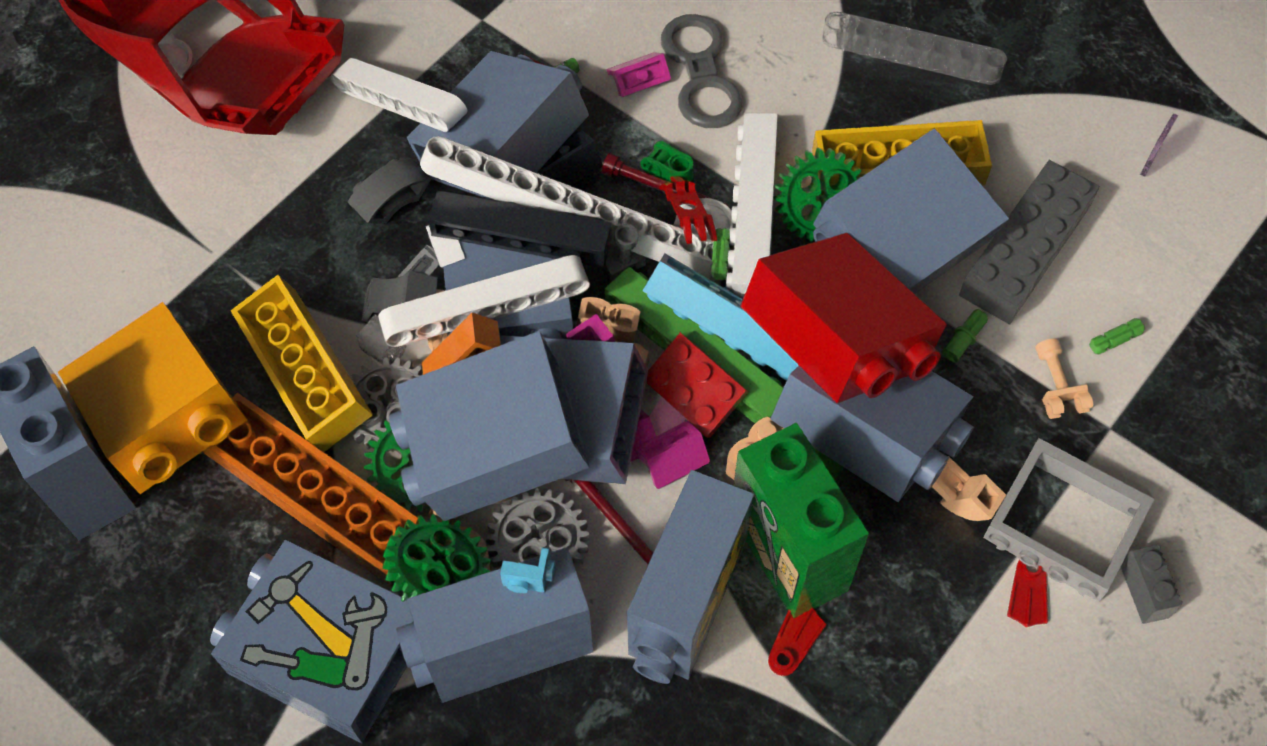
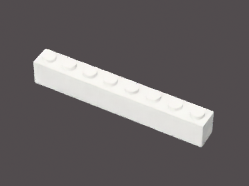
M744 113V124L738 125V141H742V144H737L736 160L741 161V164L735 165V182H739V185H734L733 202H737L738 205L732 206V224H736V228H730V245L734 246V250H729L728 268H733V272L727 273L726 288L741 299L745 296L758 259L771 255L773 196L775 192L778 114Z

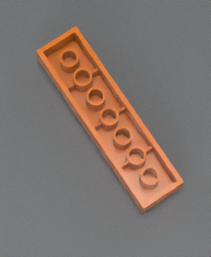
M236 393L233 399L247 418V421L231 431L222 442L203 451L204 454L390 587H393L394 581H386L385 579L388 570L382 567L386 559L383 557L390 536H394L397 527L404 528L408 519L416 524L418 517L245 397Z

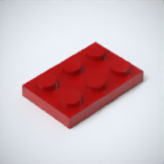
M681 332L648 370L646 381L650 387L707 438H710L749 393L747 389Z

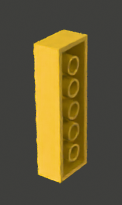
M982 120L816 130L812 147V154L814 156L817 148H821L824 154H826L828 148H831L835 151V156L837 153L842 152L846 155L845 160L851 158L855 161L853 167L857 166L862 170L857 177H863L935 128L982 186L986 185L992 168ZM819 170V172H818V177H819V179H820V175H821V173H822V170ZM839 173L831 176L829 180L830 186L838 182Z
M279 275L275 276L230 310L305 439L325 452L373 416L300 296Z

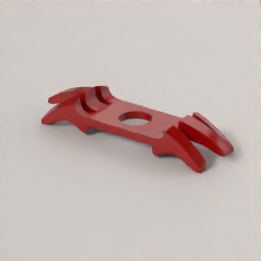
M679 176L670 177L672 182H666L659 186L660 190H664L667 201L671 202L680 220V227L683 228L686 244L692 243L691 224H694L701 241H707L705 225L711 241H717L712 215L707 214L696 193L694 182L684 181ZM673 184H674V186H675L676 193L673 192V188H672V185H673ZM692 204L696 208L688 210L682 208L680 205Z

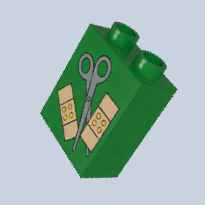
M796 422L739 450L733 486L754 494L746 542L785 607L791 611L793 618L848 592L869 533L798 423Z

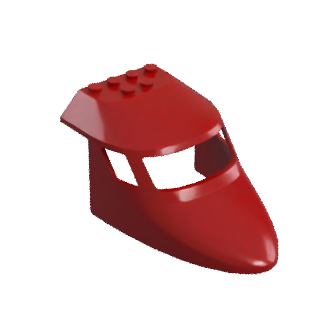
M59 0L72 22L89 39L135 73L144 83L149 85L192 122L210 128L243 134L277 135L341 63L345 25L342 19L304 15L296 0H267L283 14L269 17H260L241 0H215L240 18L243 24L213 44L186 72L182 79L158 46V43L190 12L209 0Z

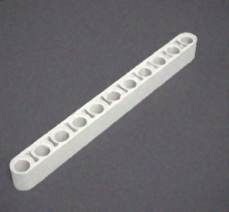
M433 137L427 142L420 165L425 173L500 202H513L521 206L541 207L548 211L568 212L576 216L591 219L601 218L612 222L611 244L616 245L614 236L617 227L622 224H631L636 227L639 233L638 243L636 247L631 249L632 252L658 262L666 253L704 277L713 279L711 274L713 242L710 239L701 241L699 235L692 233V243L686 244L683 229L444 137Z

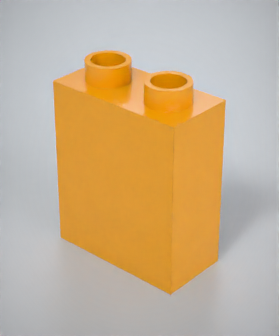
M161 302L58 371L59 376L106 458L139 494H142L153 485L167 480L176 469L209 446L222 442L231 431L247 421V418L194 341L164 302Z

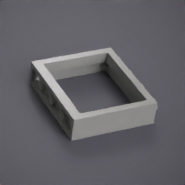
M1038 438L983 538L997 545V549L1006 550L1017 556L1022 563L1028 566H1035L1037 568L1041 566L1042 570L1051 579L1072 586L1082 596L1086 594L1100 602L1108 592L1155 499ZM1034 465L1133 517L1102 577L1003 523Z

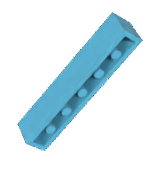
M664 253L643 289V292L647 293V297L657 304L664 303L669 306L678 317L685 320L691 319L696 322L705 333L718 335L724 339V342L730 348L743 350L750 354L754 362L762 366H770L776 370V373L781 378L787 380L789 374L799 365L740 307L743 299Z

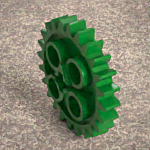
M817 148L814 156L810 151L805 150L804 160L796 155L795 166L786 163L789 173H779L784 182L783 184H775V187L781 191V194L775 195L773 198L782 204L778 205L775 210L778 213H784L780 220L784 224L788 223L786 228L791 232L796 230L798 237L802 238L806 234V238L809 241H813V232L816 229L813 223L824 203L861 178L857 176L862 170L857 166L853 167L855 161L851 158L845 160L846 155L842 152L837 153L835 156V151L831 148H828L826 154H824L821 148ZM819 170H822V173H821L820 179H819V177H818V172H819ZM839 173L838 182L830 186L829 180L831 176ZM807 176H811L810 185L806 188H801L802 180ZM811 204V212L806 216H802V209L806 205Z
M385 420L386 431L382 432L377 429L374 431L379 438L378 442L368 440V444L374 448V451L364 453V457L372 460V463L364 466V470L373 471L374 473L367 478V482L377 481L378 485L375 487L380 492L384 491L387 497L394 499L399 505L404 503L405 509L410 511L411 506L414 504L410 501L406 490L402 486V476L396 480L392 479L394 473L409 464L410 448L405 450L400 448L395 440L390 423ZM397 451L401 454L402 461L399 466L389 467L385 464L384 457L387 452ZM423 504L417 505L418 512L422 513Z
M434 514L431 515L429 522H426L421 515L418 516L416 524L408 519L404 528L398 526L394 536H390L383 557L386 559L382 567L388 570L385 579L386 581H395L392 592L402 590L404 593L401 601L404 602L408 598L491 572L487 569L491 560L484 557L487 547H477L481 540L480 536L471 538L469 535L472 528L470 527L463 531L459 529L461 523L459 520L454 525H450L449 520L437 522Z

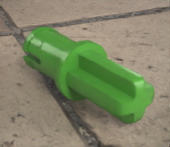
M975 309L964 324L955 329V335L942 350L944 357L952 362H958L968 346L975 344L977 334L988 321V315L985 312Z

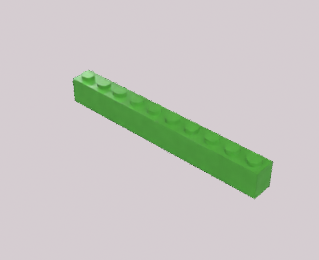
M628 267L605 288V301L610 302L615 299L620 304L633 306L640 311L637 329L664 351L681 332L747 389L749 393L738 404L736 409L752 422L756 423L765 417L771 418L783 391L781 382L774 377L766 375L760 370L756 362L743 357L737 350L730 348L717 335L705 333L699 328V324L691 319L685 320L678 317L673 312V309L664 303L657 304L647 297V293L643 292L648 282V278L643 273L635 272L632 268ZM814 448L833 479H835L844 467Z

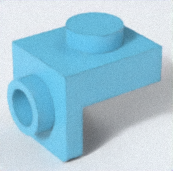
M542 547L538 566L503 561L500 572L503 586L516 593H527L528 590L545 592L546 582L553 581L556 561L551 560L549 548Z

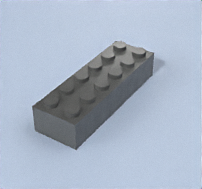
M1049 159L1008 216L1009 220L997 232L965 277L959 296L1010 325L1090 208L1100 186Z

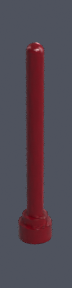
M608 153L601 173L613 178L614 176L619 177L622 175L659 190L661 184L669 182L627 166L619 156ZM673 184V185H672L673 192L676 193V189H675V186H674V184ZM696 192L699 198H711Z
M564 479L572 484L576 483L648 565L654 552L591 481Z

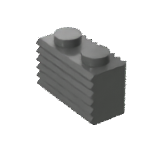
M1158 545L1129 551L1121 565V570L1143 624L1169 619L1183 603L1179 600L1178 589L1174 588L1176 583L1172 582L1173 577L1169 575L1171 571L1167 570L1168 565L1164 563L1166 559L1162 557L1163 553L1159 551L1161 547Z

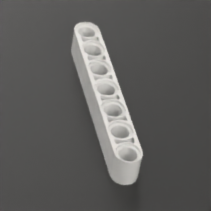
M349 58L330 76L334 85L345 94L443 132L449 131L468 111L461 99L452 93L354 58Z
M570 255L394 305L382 310L378 318L386 344L391 347H399L454 331L472 312L490 319H496L581 294L589 288L590 283L580 257Z

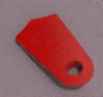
M1019 560L1013 580L1007 617L1016 620L1026 628L1048 623L1046 572L1042 570L1041 566H1038L1037 572H1030L1026 564Z
M814 608L796 618H793L791 611L788 610L768 657L769 667L775 674L779 676L792 674L825 629L827 624L819 617ZM785 655L789 658L790 662L787 665H781L778 663L777 658Z

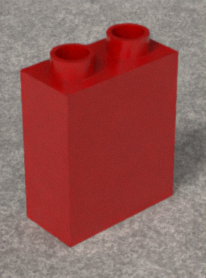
M848 233L758 259L740 306L837 404L863 393L869 398L878 397L894 381L907 376L913 381H918L927 376L940 360V352L935 349V346L947 325Z

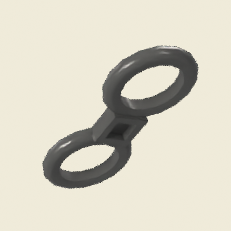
M685 14L674 18L665 26L661 34V46L667 56L675 62L684 64L687 69L690 81L682 87L678 95V107L683 117L692 124L703 128H718L729 124L738 116L742 107V98L736 85L726 78L717 76L713 58L719 54L723 46L722 31L711 19L698 14ZM696 26L710 34L712 43L704 51L687 53L675 47L672 37L681 28ZM714 87L725 92L730 98L731 104L721 114L706 116L696 112L691 107L689 99L698 89Z

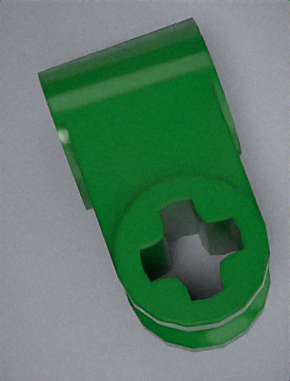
M664 141L656 142L654 150L640 162L642 169L646 173L672 182L670 177L679 176L684 181L694 182L692 157L671 147Z

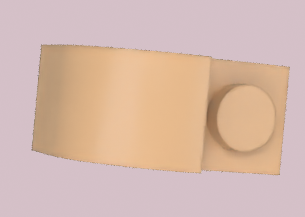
M950 457L942 473L932 486L943 497L940 503L945 508L960 517L973 521L992 519L1006 497V494L986 474L970 477Z

